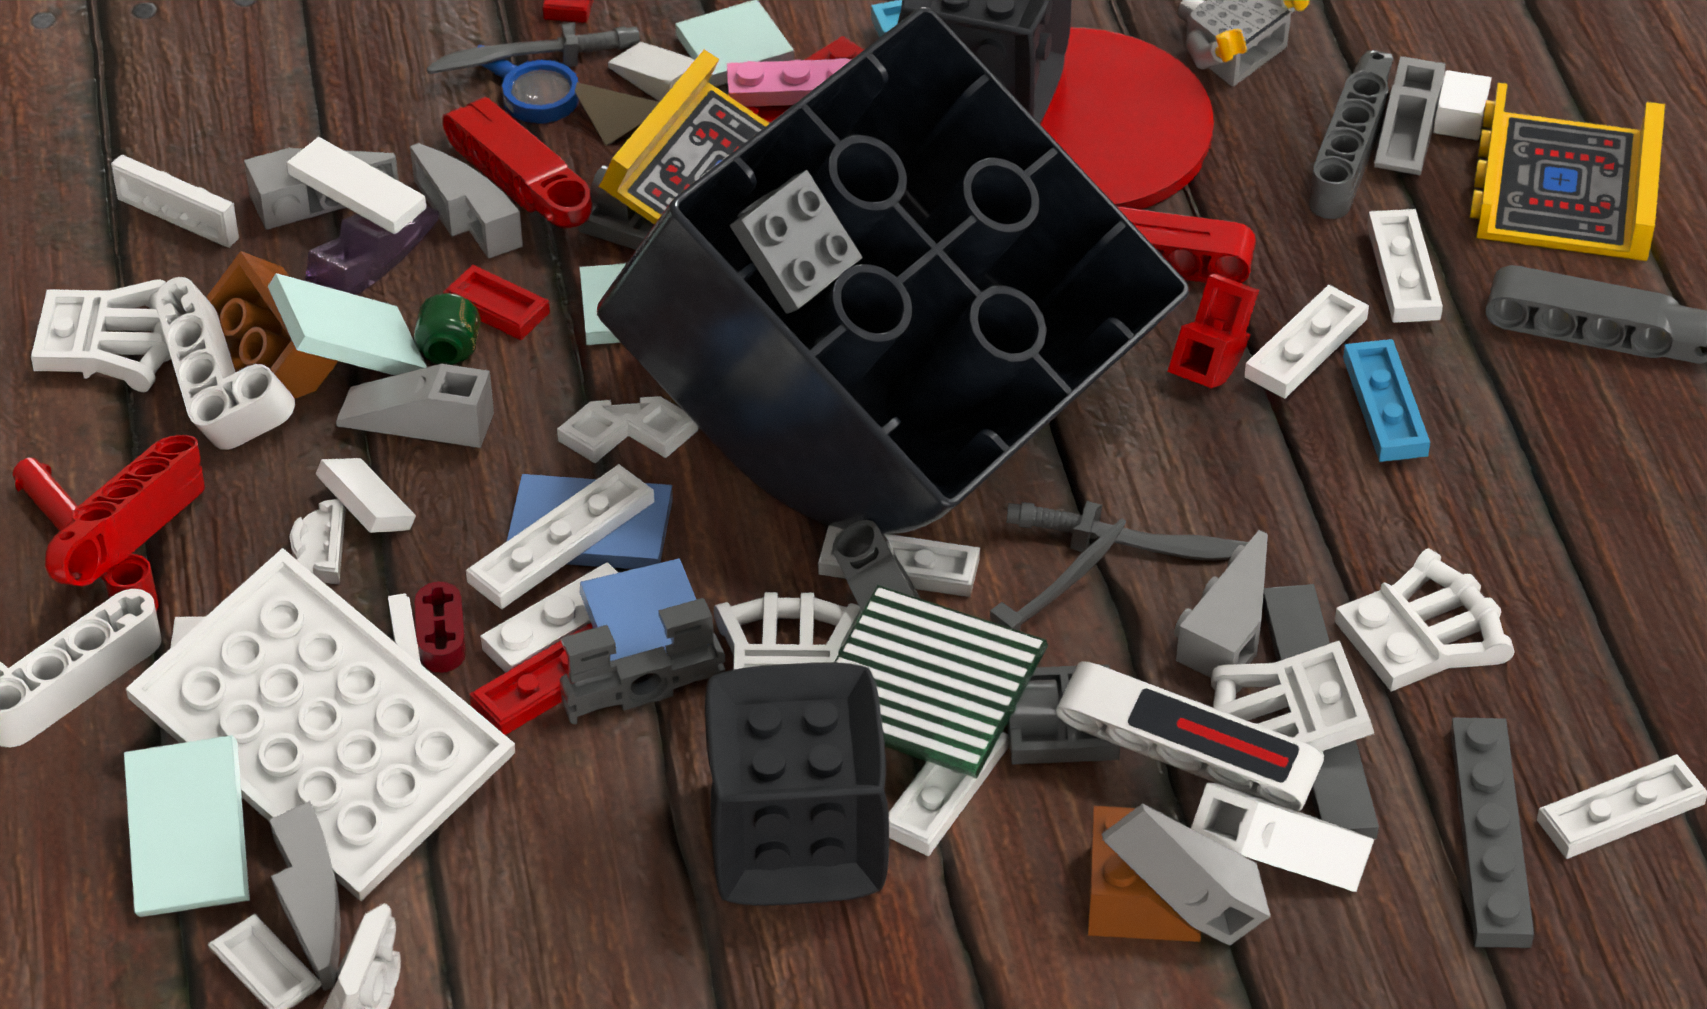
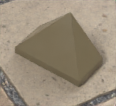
M576 83L575 87L576 95L606 146L632 135L659 103L582 83Z

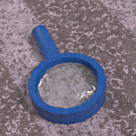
M501 59L481 65L504 79L502 84L503 102L506 110L517 119L540 124L554 122L570 115L578 106L579 98L575 93V87L579 81L576 73L564 64L556 61L536 60L516 66L506 59Z

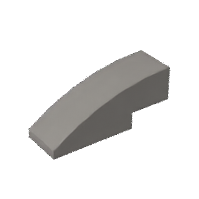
M1400 56L1376 155V168L1421 175L1436 118L1446 64Z
M419 143L410 146L414 182L451 236L470 231L488 259L523 247L520 211L504 192L488 178L467 164L441 151Z
M308 801L269 819L275 843L288 867L271 877L277 898L318 980L321 982L323 991H326L335 985L340 955L341 918L337 884L326 840L311 801Z

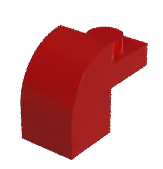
M1217 274L1209 275L1195 321L1181 326L1167 372L1209 388L1224 384L1238 365L1251 334L1246 331L1259 290Z

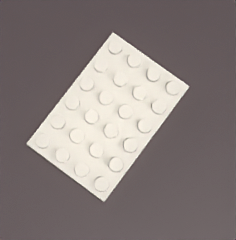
M283 548L126 688L128 699L179 743L232 735L237 740L241 797L268 821L311 801L324 833L335 879L360 901L515 754V743Z

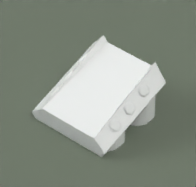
M382 904L364 915L336 973L338 980L324 1009H389L400 973L401 960L400 953L393 951L396 926L394 917H391V908L388 905Z

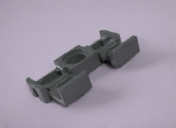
M700 598L658 610V616L665 629V635L667 639L671 638L672 644L665 646L666 651L662 646L610 661V655L616 653V643L608 625L561 637V643L568 659L569 678L567 674L561 676L560 693L561 702L570 723L578 724V716L600 708L620 704L624 711L673 697V689L726 672L722 664L725 662V654L716 635L713 633V616L705 599ZM654 673L648 680L632 684L638 677Z

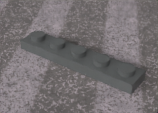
M1452 718L1450 736L1475 947L1531 948L1534 930L1507 721L1505 718Z

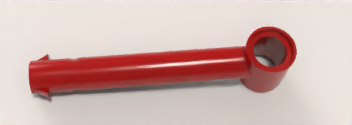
M31 457L21 460L13 470L16 490L19 492L23 489L54 526L61 531L72 522L71 513L78 505L51 476L52 470L48 464L40 463L36 458ZM131 554L124 561L110 567L100 576L106 584L109 598L123 590L140 589L152 596L157 612L159 606L151 566L145 557Z

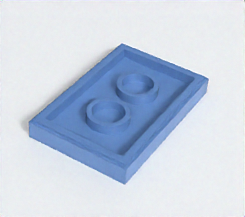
M522 474L507 541L597 479ZM645 483L654 490V503L567 564L599 567L608 562L613 568L636 569L661 563L673 499L672 485Z

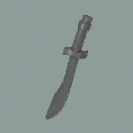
M576 23L561 24V37H558L556 40L508 43L457 51L433 62L427 68V73L434 74L476 67L513 56L563 52L564 65L578 66V53L614 48L616 50L627 49L631 45H636L640 42V35L636 26L629 28L622 26L613 28L612 31L576 36Z
M1086 501L1083 515L1080 516L1070 512L1036 507L1034 503H1008L1006 523L1018 524V527L1031 529L1032 526L1064 531L1066 533L1070 532L1072 534L1070 549L1082 552L1087 549L1090 539L1100 538L1113 526L1100 522L1102 505ZM1124 527L1115 540V543L1151 552L1205 561L1230 559L1234 550L1239 545L1246 546L1248 542L1202 535L1152 534Z
M1122 518L1081 553L1051 586L1018 612H1015L1003 602L991 609V624L1019 633L1021 625L1063 594L1101 560L1121 533L1126 520ZM985 631L979 636L1015 649L1021 648L1020 642ZM972 643L965 648L985 656H989L994 652V650ZM955 654L951 657L953 662L974 669L980 664ZM960 673L963 680H966L969 677L968 675Z

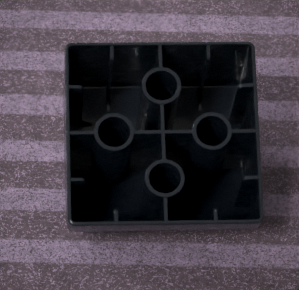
M920 7L673 198L598 302L597 316L721 452L761 489L781 503L820 523L844 530L857 521L870 520L879 527L883 534H894L922 528L942 518L961 503L1183 303L1189 295V286L1174 267L939 15L930 8ZM807 170L863 258L845 270L837 279L802 307L786 314L729 225L738 219L737 215L750 204L779 188L793 176Z

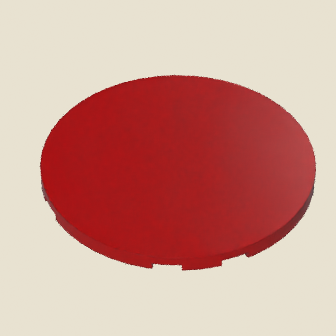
M1070 28L1062 75L1040 125L1117 207L1142 210L1180 191L1201 170L1202 162L1208 150L1211 149L1214 119L1211 101L1199 79L1189 68L1166 51L1140 39L1116 32L1090 28Z

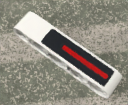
M1091 662L1078 663L1055 711L1063 722L1080 731L1215 783L1224 784L1295 811L1302 810L1324 761L1322 754L1318 750L1302 741Z

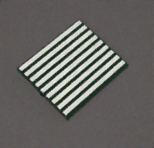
M877 585L845 644L839 649L838 656L834 662L861 665L871 670L878 690L885 747L978 778L1010 716L1015 713L1016 705L1044 655L1048 643L1045 639Z

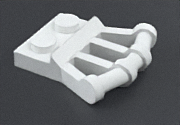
M152 280L110 291L47 290L31 354L33 370L83 372L84 379L90 377L95 372H99L126 381L131 388L138 392L148 391L156 381L155 373L164 362L171 360L155 306L157 292L166 282L163 280ZM144 305H146L147 307L151 308V309H132V308H136V307H140V306H144ZM106 331H151V332H106ZM115 354L144 356L138 362Z
M1429 548L1419 555L1414 566L1394 585L1382 583L1381 590L1336 607L1335 623L1391 692L1448 668L1498 665L1509 661L1514 655L1512 641L1509 636L1504 635L1500 622L1501 608L1492 598H1484L1480 593L1481 585L1472 574L1463 575L1441 562V556ZM1429 579L1445 587L1412 602L1407 601ZM1463 605L1468 609L1465 613L1430 627L1424 622ZM1479 631L1482 632L1484 641L1476 643L1449 644Z
M765 592L764 597L734 606H730L728 602L715 605L713 609L718 630L722 636H725L734 655L733 670L765 665L837 662L839 657H842L845 652L843 650L846 644L850 643L854 630L861 629L862 623H859L864 615L859 605L850 603L848 607L815 598L814 593H801V598H778V592ZM778 618L800 619L799 644H776ZM763 619L762 644H749L740 625ZM814 619L836 626L826 645H813Z
M1340 640L1275 663L1220 665L1212 671L1211 686L1215 690L1213 708L1248 721L1289 707L1291 713L1258 723L1257 725L1302 741L1318 750L1323 757L1324 750L1374 734L1371 720ZM1244 687H1271L1236 699V693Z

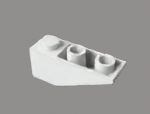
M1221 783L1206 784L1191 827L1192 830L1242 856L1357 892L1375 840Z

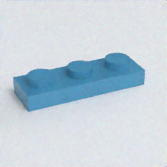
M1393 339L1345 344L1343 359L1379 462L1428 457L1430 440Z

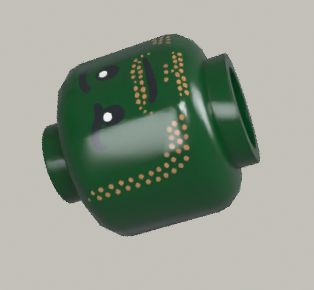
M451 293L436 294L426 299L419 308L414 333V343L419 352L426 359L437 365H453L469 359L476 349L481 320L477 307L468 299Z

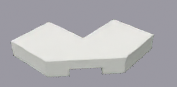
M661 396L640 398V403L611 405L610 400L590 401L557 428L558 441L594 463L599 461L627 436L666 458L698 431L697 424L683 409Z

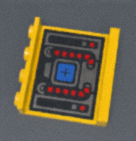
M705 49L612 158L599 185L604 191L653 224L657 222L673 198L769 124L708 82L719 59Z
M1498 83L1495 101L1486 100L1482 127L1490 128L1491 131L1482 129L1478 157L1487 158V160L1478 159L1474 187L1483 188V191L1474 190L1470 218L1479 219L1477 238L1648 261L1655 228L1665 104L1646 102L1641 130L1506 113L1504 112L1507 84Z

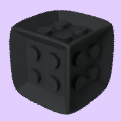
M902 0L898 23L920 7H927L935 11L1039 124L1042 122L1064 67L1065 53L1070 36L1071 0Z
M818 662L746 667L710 677L705 693V729L707 756L712 776L710 813L716 883L721 898L724 901L743 905H788L849 900L882 890L886 882L889 864V812L884 792L886 758L881 708L876 682L871 670L868 667L851 663Z

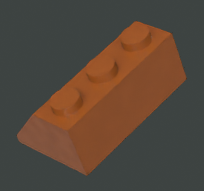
M240 251L206 297L217 311L235 372L254 364H263L277 376L291 392L294 399L316 391L338 361L296 350L268 288L276 273L290 276L282 266Z

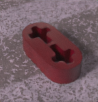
M438 581L428 583L419 589L414 600L420 662L426 669L444 673L456 669L465 660L466 646L462 597L459 589L453 584ZM444 605V616H434V606ZM446 637V648L436 649V638Z

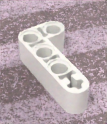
M176 277L164 283L155 297V306L186 410L195 426L214 446L219 449L229 450L284 423L291 416L295 407V400L291 392L263 364H254L235 372L214 306L193 282L185 277Z
M140 589L123 590L8 668L0 662V746L15 747L28 742L159 648L162 641L154 599L149 593Z

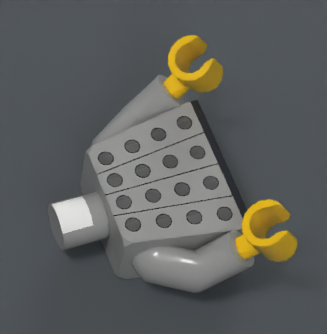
M1182 0L1178 8V17L1188 22L1186 48L1196 67L1199 69L1209 68L1228 84L1235 86L1287 47L1291 13L1295 10H1304L1309 5V0Z

